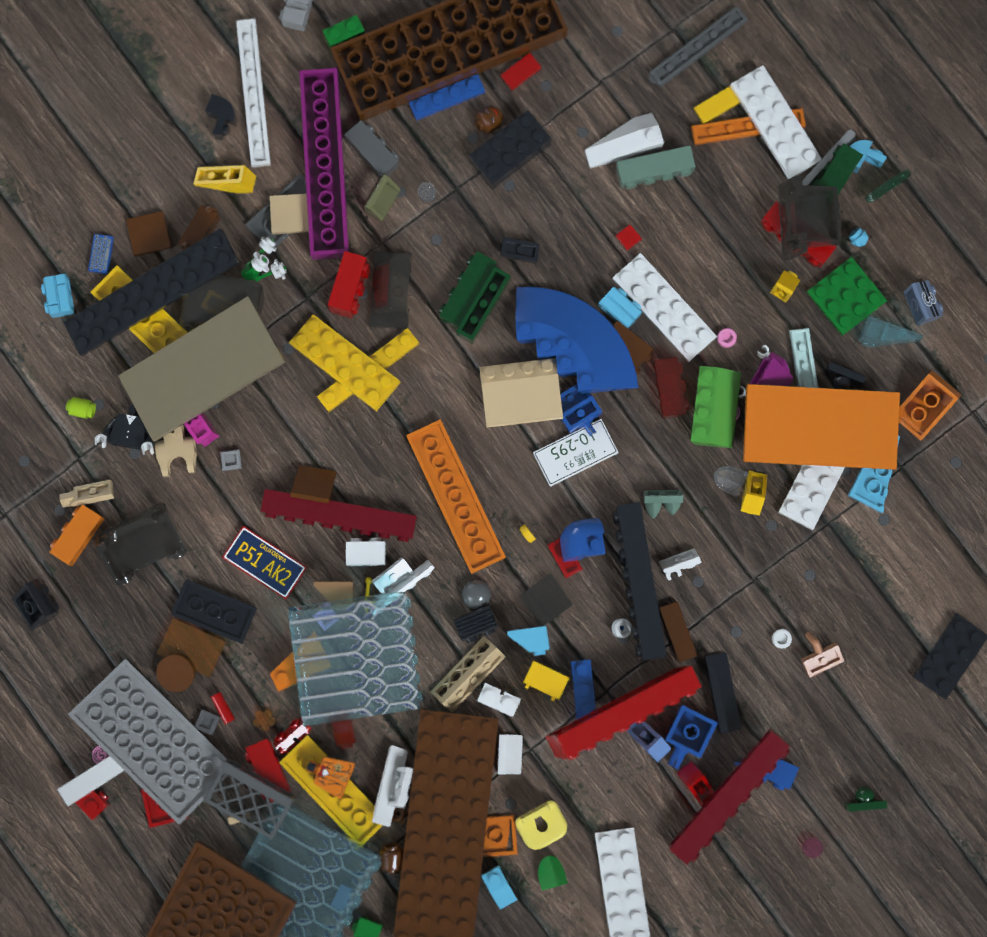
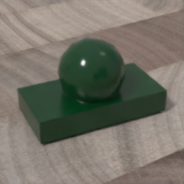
M862 786L857 789L855 794L857 802L844 803L845 810L848 812L887 809L888 805L887 800H874V791L868 786Z

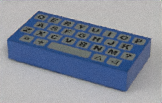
M94 234L89 272L109 273L114 242L113 236Z

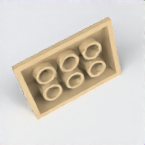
M556 358L479 367L487 428L563 419Z

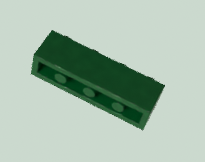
M845 143L842 146L838 144L833 152L835 158L832 163L829 161L826 163L822 170L825 172L822 179L817 178L812 188L815 190L812 195L807 194L801 203L805 205L803 210L821 221L863 156V154Z
M478 251L475 255L471 254L466 263L468 265L466 271H461L457 278V281H459L456 288H451L447 304L443 303L438 312L440 320L455 329H458L494 266L497 267L496 261Z
M494 266L456 330L458 337L472 345L474 344L509 285L511 275Z

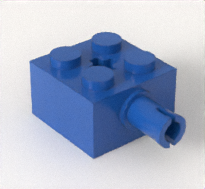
M680 705L664 737V741L674 745L675 748L667 764L679 769L685 754L688 753L701 758L718 723ZM692 726L695 734L688 737L686 729Z

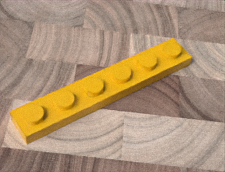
M407 328L372 354L370 358L386 370L419 345V342ZM335 382L318 395L317 398L326 410L330 412L352 396L353 393L339 382Z

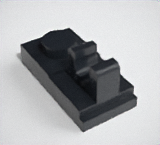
M503 237L502 245L500 246V256L535 264L538 261L540 244Z

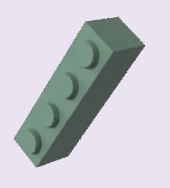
M691 146L617 161L616 163L620 187H626V189L635 188L637 184L642 183L650 185L655 183V180L660 179L668 181L673 179V176L681 175V177L691 175L696 167Z

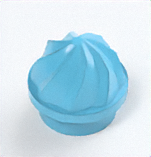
M858 227L849 234L848 238L851 244L861 247L867 243L868 235L864 229L862 230Z

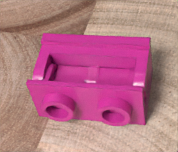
M204 412L184 424L195 442L202 444L203 447H206L219 437V434Z

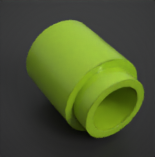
M73 396L71 400L68 399L66 410L72 416L85 419L93 418L96 411V403Z

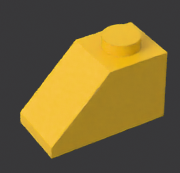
M784 270L770 293L786 303L799 284L800 279L797 278L798 276L794 272Z
M748 471L741 503L742 512L760 516L766 496V474Z

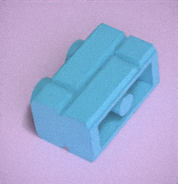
M66 274L44 277L41 289L43 295H46L47 302H44L46 313H49L52 318L75 314L69 277Z
M613 287L599 302L598 307L615 322L618 320L629 329L642 314L641 306L633 300L631 302L626 298L627 294L624 290Z

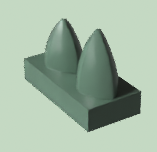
M643 490V500L647 513L654 519L658 515L662 503H664L666 510L671 515H674L681 503H683L682 490Z

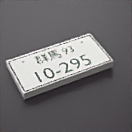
M602 419L592 423L596 431L592 436H589L585 428H581L533 452L550 487L618 454Z

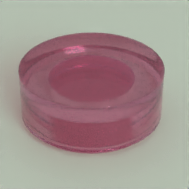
M808 838L804 841L802 850L807 857L817 858L822 854L823 846L819 840Z

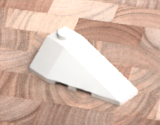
M652 113L634 117L585 149L589 167L593 168L660 150L663 147L664 141L655 117Z

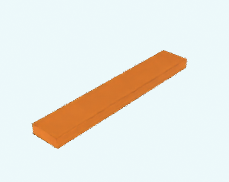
M803 108L793 109L792 112L802 128H805ZM750 117L691 126L694 145L760 135Z

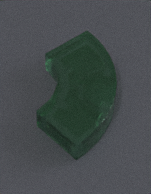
M909 169L902 171L865 197L868 203L876 201L911 176Z

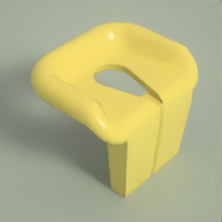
M552 800L546 801L533 810L526 812L515 821L516 828L524 843L533 850H540L559 840L567 831V822L557 803ZM539 816L548 824V829L545 832L538 831L535 819Z

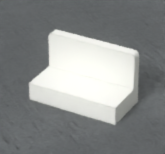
M499 734L498 774H521L522 735Z

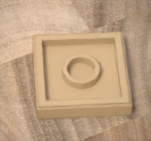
M307 194L270 196L272 235L309 232Z

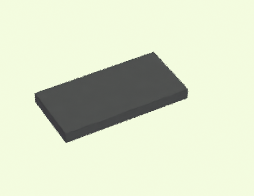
M299 174L276 196L307 194L306 179ZM270 202L245 224L260 241L262 236L274 239L275 247L291 234L272 235Z

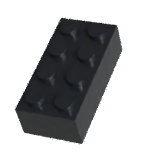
M527 110L469 154V162L493 190L551 145L552 138L530 111Z

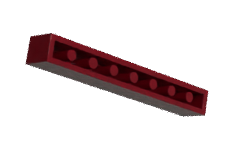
M268 489L264 490L260 511L265 514L266 518L276 519V516L284 517V521L295 522V519L303 520L302 524L314 526V523L322 524L321 527L333 529V526L341 527L340 531L352 532V529L359 530V534L370 536L371 533H376L379 538L389 539L390 536L397 537V541L407 543L409 539L413 540L417 522V516L336 501H329L328 504L291 497V493Z
M770 728L669 844V850L686 865L690 861L694 862L699 857V851L702 847L706 848L712 842L713 838L711 837L715 832H721L726 825L724 822L729 817L733 818L738 812L737 807L741 803L748 801L751 797L750 792L762 785L764 782L763 777L775 770L777 767L776 762L788 755L790 752L789 743Z

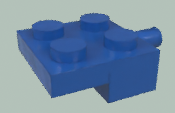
M578 384L560 394L563 419L561 421L570 434L584 427L589 436H592L596 431L591 422L602 415V410L590 393L581 394L578 391Z

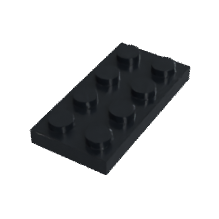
M186 579L171 615L243 644L258 608Z
M955 614L913 675V678L946 700L987 640V634L960 615Z

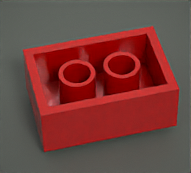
M344 251L328 302V308L331 313L353 319L354 314L357 315L360 306L358 299L359 296H363L365 291L364 280L369 278L371 271L367 257Z

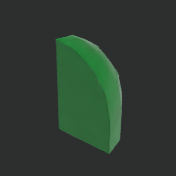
M547 856L541 861L538 877L542 891L568 883L563 866L556 857Z

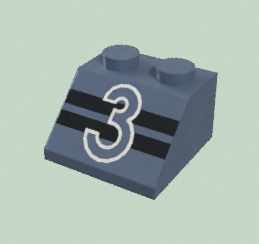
M929 280L913 283L903 292L917 326L937 320L943 315V307L940 302H937L935 288L929 283Z

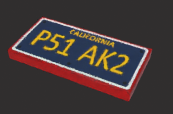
M245 526L241 528L222 557L286 600L308 568Z

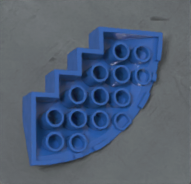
M539 287L517 288V341L521 344L536 342L537 357L540 360L556 358L558 375L561 377L577 376L578 391L581 394L639 388L635 366L626 344L618 331L599 311L586 302L561 291Z

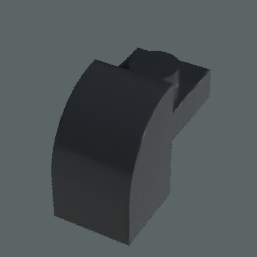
M212 94L205 112L208 117L217 120L212 134L215 139L222 141L223 137L227 136L230 126L228 124L236 126L237 116L228 100Z

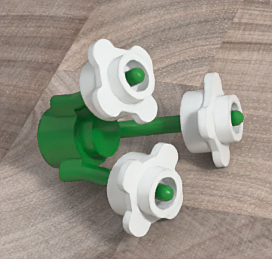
M262 236L259 243L262 249L259 252H255L252 260L245 264L246 267L241 270L243 278L249 283L253 280L258 282L272 274L276 279L280 277L286 279V266L283 262H278L277 259L274 260V264H271V271H269V260L262 254L265 251L270 254L272 251L275 252L277 248L275 247L274 239Z

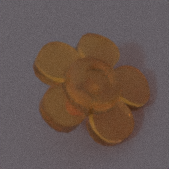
M267 709L264 711V714L261 710L256 711L255 717L257 719L253 721V725L255 727L261 725L262 731H268L269 726H273L276 722L275 718L271 717L272 711Z

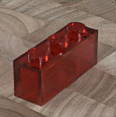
M678 357L655 360L653 364L662 419L685 416L686 410H689L688 399H684L683 392L686 391L685 380L681 381L680 373H683L682 362H678Z

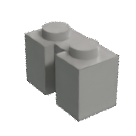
M284 0L286 6L284 9H281L279 16L283 27L305 32L313 0Z

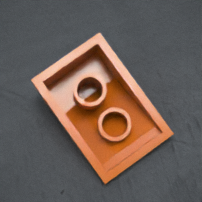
M931 370L899 407V423L922 441L962 394Z

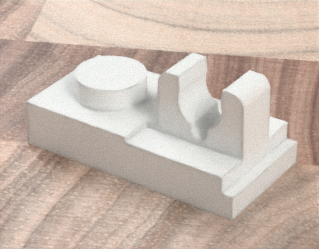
M691 549L658 561L665 573L667 580H671V573L676 572L678 577L682 575L681 569L693 568L700 564L701 560L696 550Z

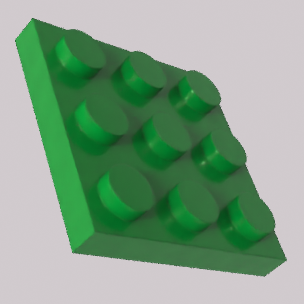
M852 257L806 292L841 336L845 335L887 302L886 298Z

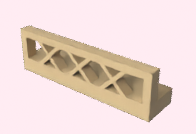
M483 636L435 686L431 693L453 713L506 656ZM485 644L490 646L485 652L480 653V649ZM474 659V663L467 667V663ZM461 673L460 678L457 681H453L454 676ZM447 687V692L441 697L438 693Z

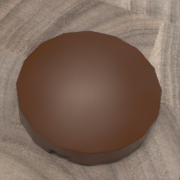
M179 653L165 656L159 662L156 670L160 685L171 692H182L193 683L196 675L195 666L192 661Z

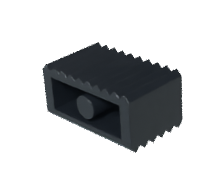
M489 605L454 619L462 642L466 640L467 644L477 640V635L484 633L487 636L496 632L494 628L498 627Z

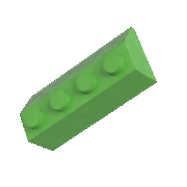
M700 366L691 442L694 445L733 448L742 373L719 367Z

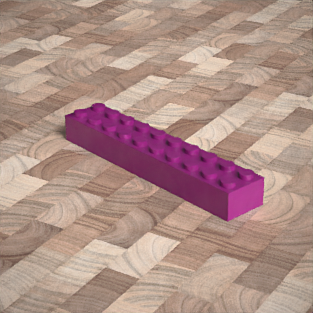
M337 68L299 70L310 256L312 260L338 259L343 257L344 251L350 252L339 74Z

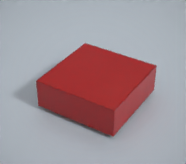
M631 224L615 236L626 251L642 240Z

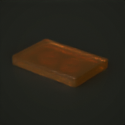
M173 618L157 654L163 657L173 653L182 654V656L188 657L192 661L196 672L211 677L226 642Z

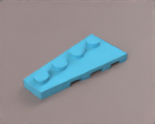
M861 468L847 496L879 513H883L892 470Z

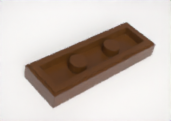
M678 601L660 607L659 610L678 662L697 657Z

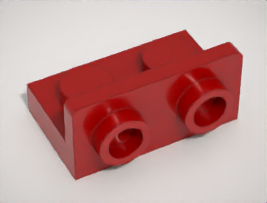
M97 789L75 802L92 821L110 804L108 795L104 791H98Z

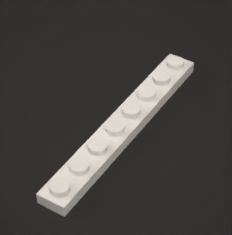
M238 20L236 22L251 166H270L256 20Z

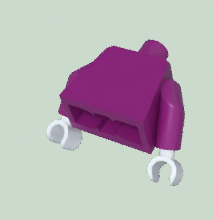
M763 345L761 348L766 353L757 352L758 357L763 359L750 384L790 386L793 376L790 374L786 360L774 352L770 353L769 348ZM740 386V389L744 391L742 395H739L740 399L746 397V390L743 386Z

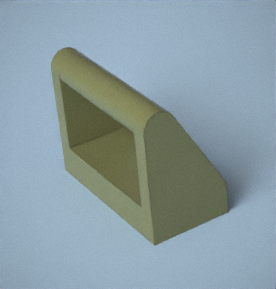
M383 174L364 206L366 214L380 222H383L401 191V188L387 175Z

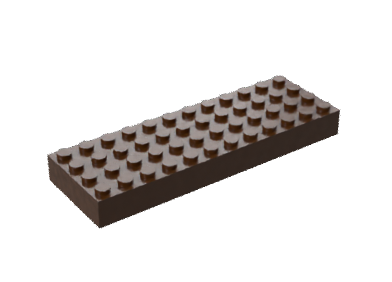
M446 0L330 49L359 120L365 121L567 38L568 29L555 0Z
M421 710L394 937H474L499 718Z

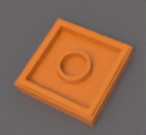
M515 815L487 817L483 857L516 855ZM510 824L512 827L513 851H507Z

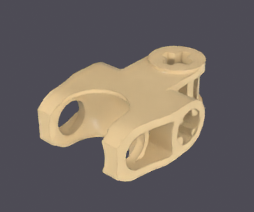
M183 425L175 429L174 433L170 432L163 436L164 440L155 441L156 458L163 477H170V464L178 457L184 458L190 474L196 473V442L192 436L185 437Z

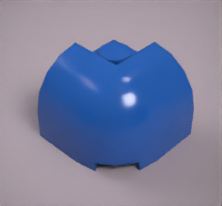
M599 518L577 520L564 528L560 536L563 562L577 561L585 557L606 554L603 540L604 529Z

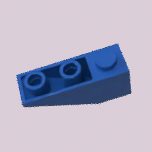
M779 759L776 762L777 767L775 770L763 777L764 783H766V780L774 783L773 787L784 791V788L790 790L799 768ZM741 761L734 762V765L738 766Z

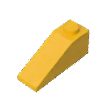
M245 165L198 167L194 185L232 193H252L256 175Z

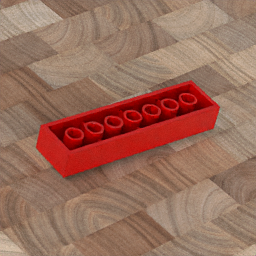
M692 665L677 666L545 737L555 758H562L563 760L568 758L572 760L580 755V751L584 749L589 751L597 746V742L601 740L606 742L614 737V733L618 731L620 733L630 729L629 725L635 722L636 724L642 723L647 720L646 716L652 713L653 715L659 714L664 711L663 707L667 705L673 706L680 702V698L696 694V690L702 686Z

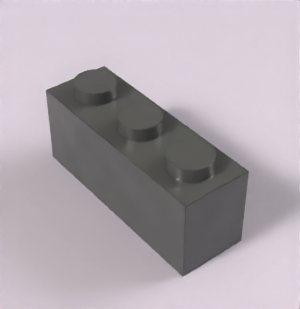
M361 120L344 134L345 139L380 178H382L383 174L389 176L399 167V157L393 150L389 151L385 147L387 144L381 137L377 138L373 133L375 131L369 123L365 124Z

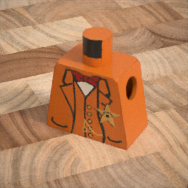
M323 757L321 764L310 760L306 771L316 775L315 785L342 799L356 763Z

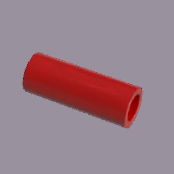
M221 692L210 697L225 725L235 720Z

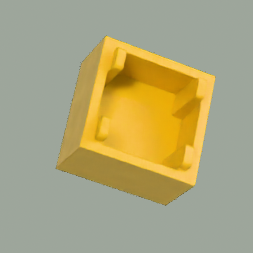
M533 661L523 683L526 684V689L531 686L552 696L550 700L554 701L555 698L560 699L569 678Z

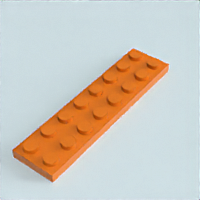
M441 419L406 435L470 573L473 574L505 559L506 556Z

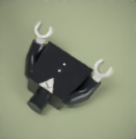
M131 404L129 405L128 415L118 414L117 417L113 418L105 426L101 434L95 436V445L98 442H102V448L106 447V441L108 440V443L114 446L142 450L143 455H145L147 450H150L151 455L154 454V441H152L134 405Z

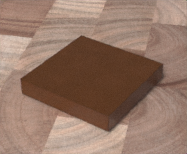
M163 211L126 219L135 257L172 248Z
M299 465L291 490V497L329 504L337 472Z

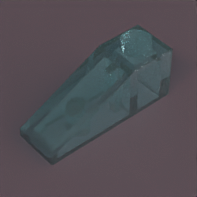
M868 316L865 319L858 341L863 342L862 345L873 348V346L881 347L919 342L923 335Z

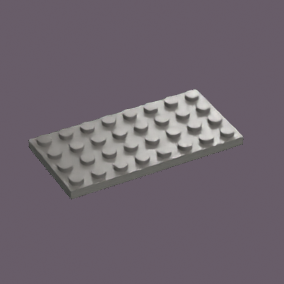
M126 659L68 714L178 825L206 799L221 770L223 762L227 760ZM224 773L222 781L228 776V774Z

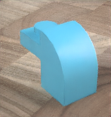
M860 140L850 146L863 154L853 171L855 173L858 172L863 161L880 168L886 156L877 149H870L872 141Z

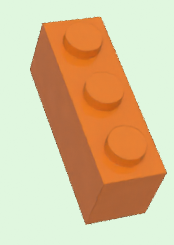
M83 504L74 510L72 514L74 517L70 523L67 522L61 530L63 533L50 546L52 549L49 553L70 566L74 565L105 519Z

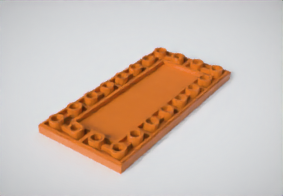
M747 384L743 462L897 470L900 393Z

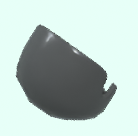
M473 579L465 584L461 596L466 606L470 609L478 610L488 604L492 593L489 584L484 580Z

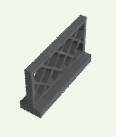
M228 758L223 762L205 802L273 840L297 796ZM224 773L231 776L233 784L223 785L222 777ZM238 785H247L250 794L241 796ZM234 787L237 797L228 800L225 789ZM221 790L224 801L218 803L211 799L214 792ZM261 793L265 795L267 803L258 806L255 795ZM251 796L254 807L244 809L242 799ZM238 800L241 811L233 812L230 809L229 802ZM279 803L285 809L282 814L275 815L272 805ZM268 806L271 817L262 819L259 808ZM255 810L258 821H249L246 812ZM272 819L274 824L272 833L264 829V821Z

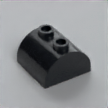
M39 579L26 583L12 598L31 631L46 624L59 613L58 603L50 599L47 585L41 584Z

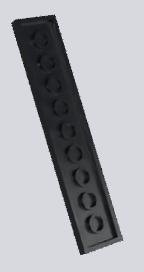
M218 229L64 322L65 327L79 355L84 356L238 265L240 262L223 229Z

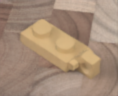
M112 480L73 487L72 491L59 494L62 507H75L82 504L114 499Z

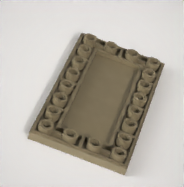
M247 296L118 376L152 441L155 442L284 364L285 360L251 298Z

